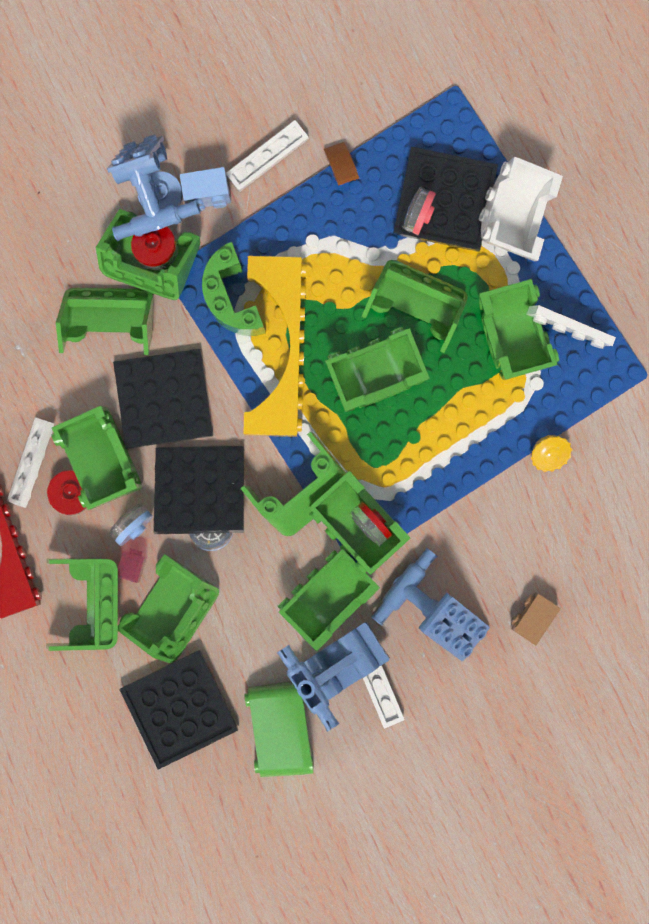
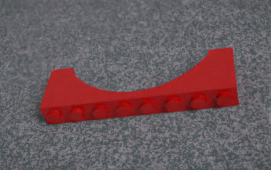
M1 484L0 535L2 559L0 564V619L41 605L40 600L42 596L39 588L34 587L32 581L34 574L31 567H27L24 558H27L26 551L22 545H19L17 540L19 532L16 525H12L9 518L12 514L8 504H4L2 498L4 491Z

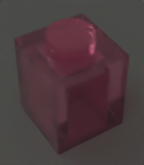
M130 548L129 551H123L118 567V578L135 583L140 582L147 559L146 556L142 555L143 551Z

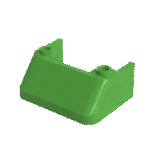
M389 260L386 262L373 288L362 317L366 318L371 308L376 312L383 313L388 312L391 307H394L432 324L430 330L433 336L444 340L440 352L444 353L458 325L468 295L464 290L399 261Z
M70 288L66 290L56 320L59 353H64L67 341L80 342L86 337L87 332L130 333L131 340L138 344H143L144 355H149L153 329V293L142 289Z
M309 432L307 435L320 450V453L313 458L311 463L312 470L318 478L284 506L275 497H266L260 500L250 486H243L241 488L260 514L284 536H293L310 523L313 518L309 515L312 512L309 507L346 474L327 448L312 432Z
M95 558L47 559L48 564H69V572L74 579L80 581L87 580V625L74 626L69 632V643H46L48 651L106 650L114 647L118 639V568L116 563L110 559Z

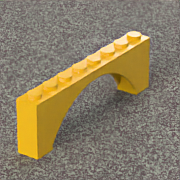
M248 256V282H255L263 288L279 306L289 329L290 354L286 370L275 390L250 412H244V436L298 437V432H302V419L298 418V410L303 409V396H299V387H303V374H299V365H304V352H300V343H304V330H300V321H305V308H301V299H305V286H301V277H306V264H302V257Z

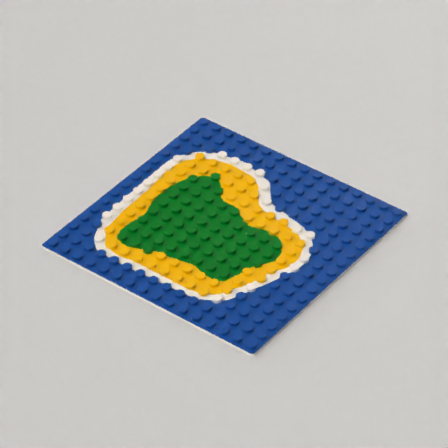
M458 86L451 87L352 151L350 155L359 179L338 186L331 166H329L198 250L183 292L179 297L251 410H253L270 396L283 377L290 354V334L285 317L273 298L255 282H248V256L302 257V264H306V277H301V286H305V299H301V308H305V321H300V330H304V343H300V352H304V365H299V374H303V387H299V396H303V409L298 410V418L302 419V432H298V437L269 436L302 489H304L318 478L312 470L311 463L313 458L320 453V450L307 435L309 432L314 433L346 473L350 471L365 487L366 491L407 534L531 454L536 442L548 435H560L645 380L648 376L544 216L537 237L544 239L538 261L527 259L488 244L483 240L480 252L393 234L411 146L498 164L495 182L500 175L503 163L508 162ZM230 242L234 246L243 271L222 279L233 310L237 313L256 305L266 334L243 336L224 328L214 318L204 299L202 279L205 267L212 255ZM387 261H399L456 286L467 293V302L444 353L440 352L444 340L433 336L430 330L432 324L394 307H391L388 312L383 313L376 312L371 308L367 317H362L373 288ZM532 279L533 285L536 284L540 293L536 305L616 337L613 346H604L603 349L590 345L591 341L587 339L584 341L577 340L571 337L572 333L558 332L552 329L553 325L548 323L546 325L541 324L543 332L546 331L549 336L552 348H556L558 352L559 362H557V366L503 380L499 375V372H502L501 368L496 369L486 340L481 319L484 310H480L479 294ZM403 327L404 330L410 328L430 379L419 385H413L410 389L384 400L345 412L325 362L329 360L327 356L339 351L342 355L358 346L360 349L366 348L370 341L378 338L381 341L386 340L388 336H391L390 332L397 328ZM336 538L335 540L341 546L342 543ZM351 554L350 557L357 563L358 561Z

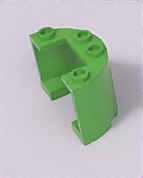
M230 242L218 249L205 267L202 279L204 299L214 318L224 328L243 336L266 334L256 305L237 313L233 310L222 279L243 271L234 246Z
M532 279L479 294L480 310H484L481 319L486 340L496 369L501 368L502 372H499V375L503 380L557 366V362H559L558 352L556 348H552L547 332H543L541 324L534 322L533 317L526 315L529 306H535L538 301L537 298L540 297L538 286L536 284L533 285Z
M403 327L397 328L390 332L391 336H388L386 340L375 339L368 342V347L360 349L358 346L342 355L339 351L327 356L329 360L325 362L345 412L384 400L410 389L413 385H419L430 379L410 328L406 330Z
M350 471L309 507L312 510L309 515L317 524L321 521L325 524L327 529L324 531L332 540L337 538L342 543L339 547L341 550L343 549L349 556L352 554L358 561L355 565L363 574L368 572L371 575L411 539ZM364 502L371 511L375 508L387 521L384 525L392 533V536L386 539L376 527L369 530L364 524L368 518L357 507L358 504Z
M343 549L338 553L334 550L325 559L327 563L320 570L315 568L307 576L309 581L304 586L300 583L291 591L294 595L291 599L286 597L277 606L280 609L278 613L315 651H318L333 636L332 634L380 589L366 573L363 574L356 567V562Z

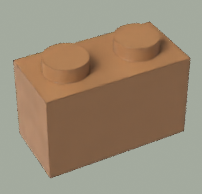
M535 592L534 595L530 594L525 600L523 612L521 614L517 613L513 618L511 630L536 646L561 608Z

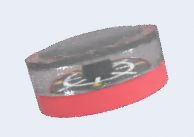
M419 187L407 209L403 229L417 235L420 234L423 224L429 223L435 207L431 206L436 195L435 192Z

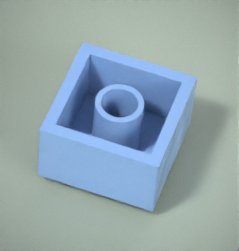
M224 167L180 174L185 204L197 200L201 211H203L205 207L224 208L228 203H231Z

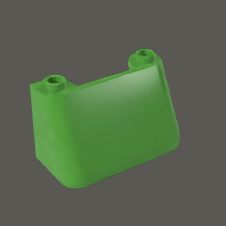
M119 209L95 247L100 271L106 277L170 300L179 299L200 247V236L191 232L182 233L178 240L175 239L176 248L170 260L156 267L145 266L132 253L131 241L133 235L118 241L113 235V227L129 223L133 217L137 216L133 212Z
M96 407L52 427L54 432L51 434L56 446L60 445L61 448L65 449L82 488L80 490L81 495L78 498L83 508L86 507L87 510H92L143 488L128 450L125 449L121 434L107 407Z
M164 554L156 564V574L160 577L137 614L128 613L122 616L119 621L118 632L151 657L172 663L182 654L219 595V589L170 556Z
M292 681L249 687L248 693H245L244 696L246 707L250 706L258 759L254 760L255 773H260V777L313 774L314 765L311 756L304 700L298 694Z

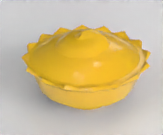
M555 435L541 438L533 447L532 465L536 466L537 470H542L543 472H553L555 469H561L562 465L567 464L568 459L571 458L573 450L570 447L571 443L566 438Z

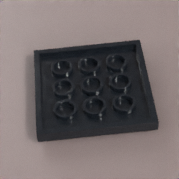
M411 146L393 234L480 252L483 239L481 238L482 221H479V216L487 203L485 199L486 193L490 187L493 188L498 164ZM429 191L435 192L436 195L431 205L435 209L429 223L423 224L419 235L412 233L418 216L413 214L416 205L423 206Z
M201 349L113 361L125 449L213 436Z
M244 446L155 448L154 535L244 533V492L241 490L244 486Z
M201 650L193 652L119 689L158 770L239 730Z

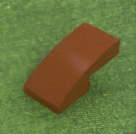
M344 142L324 149L325 156L331 166L338 186L359 179L356 167Z

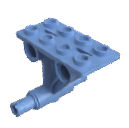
M156 134L144 138V141L139 144L133 141L123 145V149L119 150L120 153L115 155L116 158L111 160V164L107 168L108 173H112L117 184L130 180L132 186L136 188L145 214L133 217L129 223L112 228L113 235L117 241L132 235L140 237L146 233L173 224H179L184 218L201 214L197 200L180 206L172 204L163 208L159 207L152 173L161 170L160 162L167 160L163 136L156 137Z
M426 547L415 563H410L404 572L395 579L392 587L383 597L382 601L384 602L371 617L382 626L394 610H399L408 599L426 617L418 628L459 660L464 661L471 655L478 642L486 636L490 627L447 592L438 602L435 599L432 600L417 587L426 576V569L438 557Z
M364 622L304 662H299L290 645L277 652L287 667V675L297 689L298 694L302 697L311 713L317 714L327 732L340 724L328 707L330 705L329 699L390 660V657L367 622Z

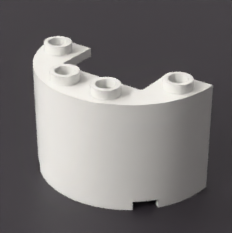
M517 157L512 158L509 162H504L493 188L490 187L486 193L485 199L487 203L479 216V221H482L481 238L483 241L527 259L538 261L544 239L537 237L547 201L557 197L563 176Z

